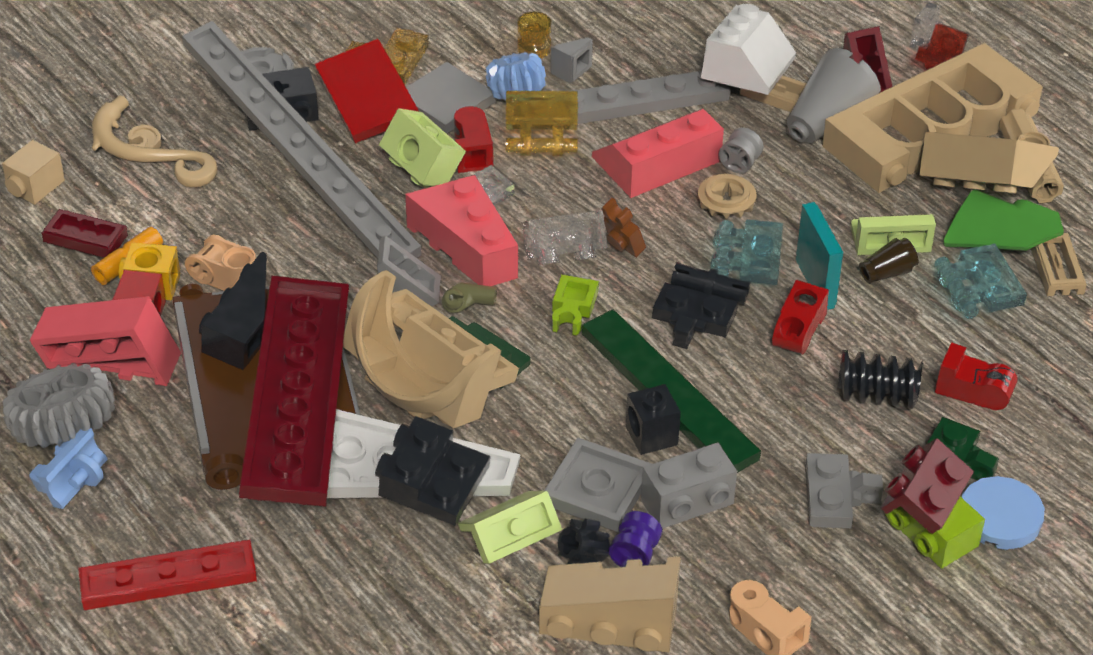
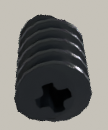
M842 350L837 390L842 388L844 400L848 401L853 392L858 390L860 402L864 403L870 392H874L876 403L880 405L885 396L890 394L892 405L896 407L902 397L906 396L909 408L913 409L919 397L923 360L918 369L915 370L912 358L906 357L902 367L899 368L896 356L890 355L886 365L883 366L880 354L874 353L870 363L867 364L864 352L858 351L854 361L851 362L848 350Z

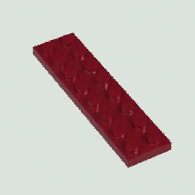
M271 275L240 480L239 498L326 507L349 284Z

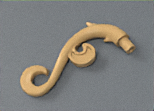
M119 95L111 103L106 102L95 114L92 121V150L96 151L99 147H102L106 152L118 158L135 162L177 161L174 167L175 177L180 184L186 187H202L214 180L217 174V162L213 156L205 152L193 150L159 149L161 147V134L153 126L139 125L133 127L128 133L129 144L119 140L113 134L112 127H119L117 121L121 118L120 113L129 106V102L124 96ZM184 161H196L203 167L195 171L187 170L184 168Z

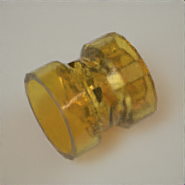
M532 11L526 12L518 18L517 31L520 36L517 41V50L519 54L523 52L528 54L534 53L541 59L549 55L551 52V38L549 35L551 34L552 21L548 15Z

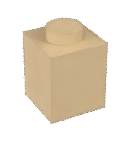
M31 140L2 163L7 190L13 196L21 197L34 205L65 181L60 153L34 140Z

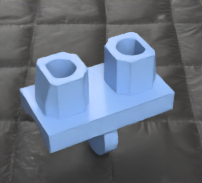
M91 428L87 431L80 429L74 439L63 442L60 446L56 445L55 457L48 465L38 464L30 472V479L36 490L46 493L55 508L63 509L85 484L96 486L103 479L104 474L101 466L108 459L96 445L94 432Z

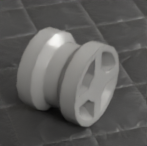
M742 127L735 129L729 136V140L720 148V161L732 172L745 173L753 166L754 160L763 152V141L751 129Z

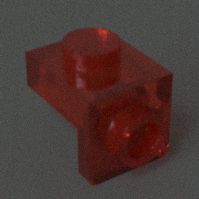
M942 23L936 24L930 42L918 47L915 60L925 63L924 68L927 70L948 61L964 52L969 34Z

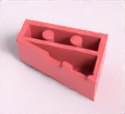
M475 175L405 194L407 228L414 233L419 231L428 238L429 245L436 251L441 249L452 258V264L478 285L494 286L518 279V244Z
M149 296L46 307L30 338L33 347L49 369H54L58 365L66 367L72 363H76L77 366L90 364L91 367H98L102 371L119 373L118 377L122 380L131 381L133 375L155 378V385L161 386L168 385L181 355V351Z

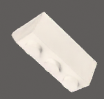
M751 4L736 5L707 39L701 78L768 95L794 61L796 51L768 12L760 11L757 6Z

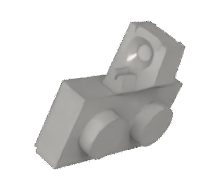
M807 453L806 477L809 526L851 528L853 521L852 507L861 506V503H881L883 494L882 475L860 473L854 470L849 471L848 454Z

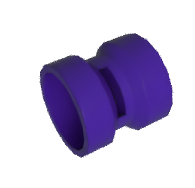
M641 511L626 513L619 525V534L614 537L609 547L611 559L620 567H626L627 560L641 559L642 566L649 565L653 556L652 548L656 547L662 536L663 529L661 524L648 513Z

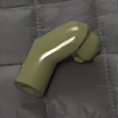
M461 282L444 293L442 305L444 309L451 313H460L475 303L495 306L497 287Z

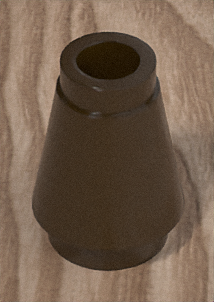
M894 238L865 261L859 263V269L864 280L870 284L874 281L912 272L913 267L918 265L919 259L913 244L907 238L900 240Z

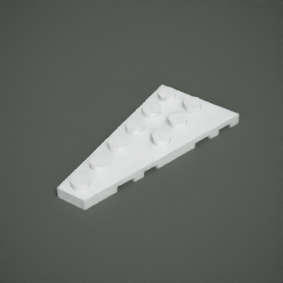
M336 409L327 498L381 497L378 496L379 477L375 476V471L382 454L388 453L392 455L396 449L393 446L396 432L400 427L399 424ZM453 438V442L491 456L490 466L473 496H509L519 466L520 454Z

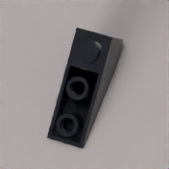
M261 251L252 264L247 263L244 266L239 280L232 288L228 287L223 292L218 306L212 313L207 312L204 315L199 326V334L202 335L201 352L241 370L246 368L261 347L265 314L267 253Z

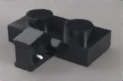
M665 282L653 306L652 318L675 325L672 345L688 349L695 331L726 338L737 314L738 301Z

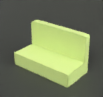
M933 214L859 217V219L851 221L850 227L857 255H872L894 238L899 240L907 238L913 244L916 252L919 253L931 252L936 223Z
M548 491L525 492L458 523L460 531L472 533L482 561L487 564L562 530Z

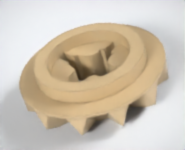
M718 174L705 179L700 184L697 199L700 200L701 209L709 210L711 216L722 214L726 219L729 215L741 218L744 212L752 211L757 193L755 187L743 177L733 174ZM725 192H728L731 200H723Z

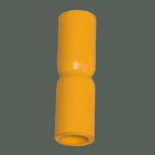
M151 226L126 242L122 248L116 249L91 267L94 278L102 285H106L119 276L120 260L122 257H127L131 243L163 245L160 233Z

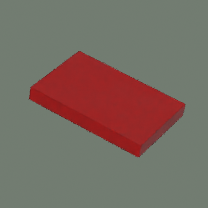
M379 38L314 64L322 84L354 143L385 132L398 108L419 112Z

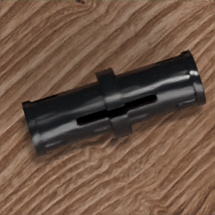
M676 262V270H673L670 284L738 301L740 305H745L746 297H748L750 290V281L746 282L720 275L717 269L711 268L709 271Z

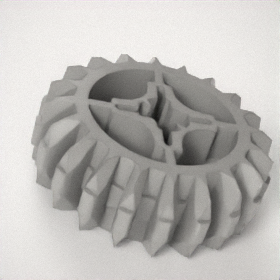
M76 363L66 367L58 365L54 369H44L43 372L36 375L30 374L29 379L17 382L16 388L10 389L7 392V397L2 401L4 406L3 418L7 429H10L12 437H15L18 443H26L28 447H34L38 444L42 448H46L50 444L60 446L63 442L74 439L80 429L87 431L90 428L93 430L103 427V422L108 421L111 418V412L115 410L114 391L111 382L107 379L106 373H102L98 367H91L90 364L77 366Z

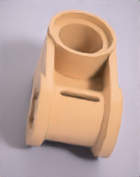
M213 234L204 241V247L197 254H191L187 257L185 268L189 275L197 282L225 291L228 287L232 288L235 285L244 266L247 263L252 264L256 259V254L249 247L238 245L225 240L219 235Z

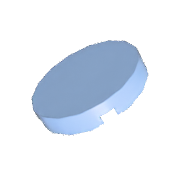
M1000 476L981 478L970 484L962 494V498L985 518L980 540L982 544H985L986 540L996 544L995 548L999 549L1021 548L1033 542L1043 526L1045 508L1040 496L1028 485L1013 478Z

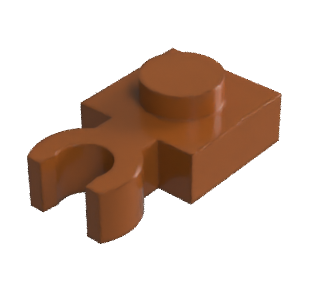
M612 197L601 208L605 216L603 222L608 233L606 238L616 250L620 252L626 250L637 258L646 249L641 230L636 224L631 222L633 214L630 209L626 207L622 211L618 207L616 200Z

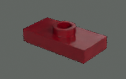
M58 209L41 232L43 242L103 258L118 249L128 236L126 225L63 209Z

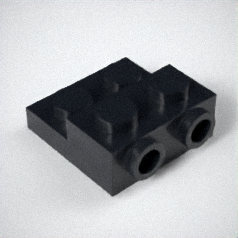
M415 416L410 426L401 424L398 428L393 442V446L396 448L393 454L383 453L379 459L375 471V476L379 477L378 496L456 526L487 472L491 456L453 442V430Z

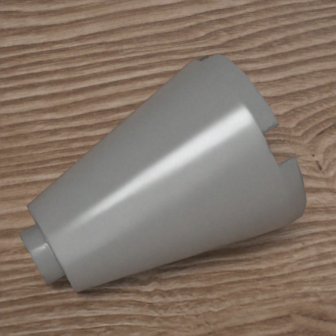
M840 48L828 50L821 57L787 118L790 135L799 142L813 143L824 136L825 120L879 94L881 86L877 76L863 60L859 64L849 58L853 53Z

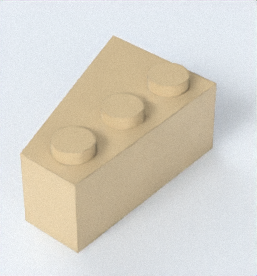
M681 556L667 557L666 564L642 566L641 559L627 560L626 567L603 568L601 562L548 566L539 606V634L551 635L559 639L571 638L592 641L601 645L612 644L639 648L649 652L660 651L669 653L677 609Z

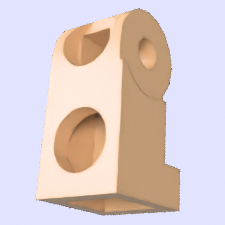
M742 580L732 587L729 610L730 622L766 655H792L809 642L811 616L798 606L792 612H789L772 597L770 598L767 588L758 581Z

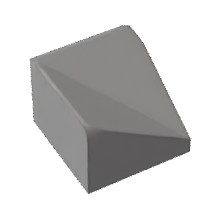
M588 37L553 46L551 48V74L572 83L592 67V39Z

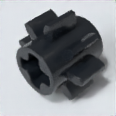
M585 518L581 521L571 519L570 526L564 528L559 533L558 556L568 558L567 564L602 562L609 556L610 534L598 531L600 528V521Z

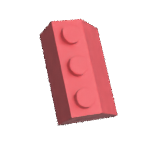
M704 109L592 151V158L630 198H633L721 162L719 151L723 144L724 128Z

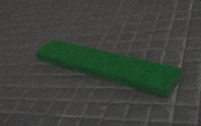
M614 309L582 324V335L638 390L666 384L681 411L680 431L698 449L719 443L736 468L737 473L760 460L761 450Z

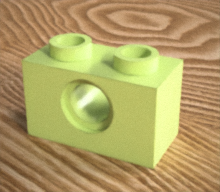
M398 108L379 143V146L390 155L389 160L411 174L410 179L423 188L449 182L466 152L423 112Z

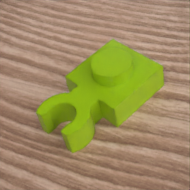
M561 274L552 300V330L554 332H558L559 326L562 323H571L573 325L572 335L577 336L581 332L582 317L590 318L599 291V281Z

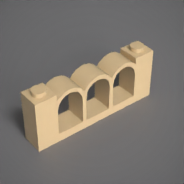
M983 43L825 120L822 147L875 191L880 193L892 186L899 185L902 181L906 180L907 174L920 172L925 132L981 137L995 135L1001 130L999 127L1001 117L1006 116L1011 110L1024 109V112L1031 115V117L1037 114L1043 86L987 44ZM965 90L983 105L971 103L957 92ZM928 107L948 124L935 122L920 110ZM891 125L911 142L896 140L882 129Z

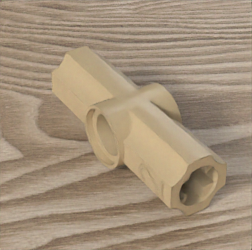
M1024 109L1011 110L1006 116L1001 117L999 127L1005 139H1016L1050 146L1048 137L1038 132L1031 115L1026 114ZM1053 162L1033 188H1028L1031 197L1036 198L1039 203L1052 202L1055 197L1063 192L1064 184Z

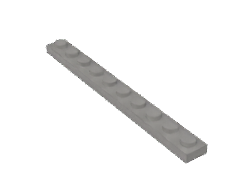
M213 21L182 36L183 46L377 258L380 239L385 235L416 258L421 256V245Z

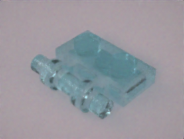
M746 219L745 229L734 228V224L731 221H721L719 229L714 234L713 243L716 247V252L711 258V268L717 269L718 274L729 276L732 270L740 271V280L746 282L778 285L783 223ZM735 247L743 248V252L731 250Z
M996 244L960 250L959 260L956 263H951L947 257H940L934 263L938 270V280L943 287L949 289L952 294L951 302L958 311L963 312L967 319H972L978 315L979 309L976 303L983 302L989 312L1025 305L1027 293ZM969 279L972 285L964 286L961 280Z

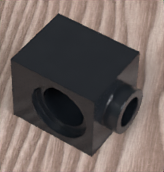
M666 384L628 393L626 428L640 455L677 446L679 443L681 411Z

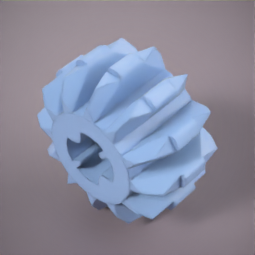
M523 52L521 54L513 53L512 55L502 56L500 59H494L486 67L487 86L496 99L507 101L530 97L531 94L539 93L546 85L545 67L542 65L541 58L534 53L528 54Z

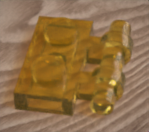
M506 91V130H520V138H506V152H520V156H531V152H552V156H563V152L578 153V138H563V130L578 129V91ZM531 130H552V138H531Z

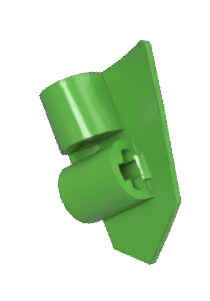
M974 189L953 219L945 235L944 246L1026 251L1041 243L1064 235L1060 215L1056 211L1023 199L1017 200L1012 204Z

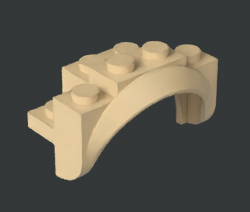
M382 271L369 279L356 294L351 305L344 331L343 348L360 361L366 373L365 380L376 387L389 401L407 410L408 414L413 417L417 416L427 419L436 415L442 423L454 429L481 418L489 391L515 382L519 368L500 355L501 350L493 344L485 345L409 290L403 289L393 292L396 276L389 271ZM394 326L403 330L400 341Z

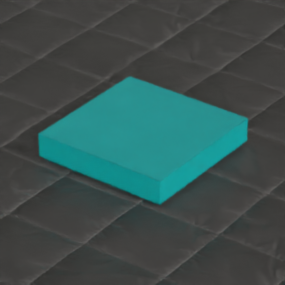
M815 202L802 204L796 262L807 283L829 289L827 310L834 309L837 302L843 250L818 205Z

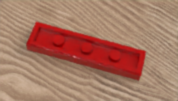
M250 539L78 568L84 611L257 582Z

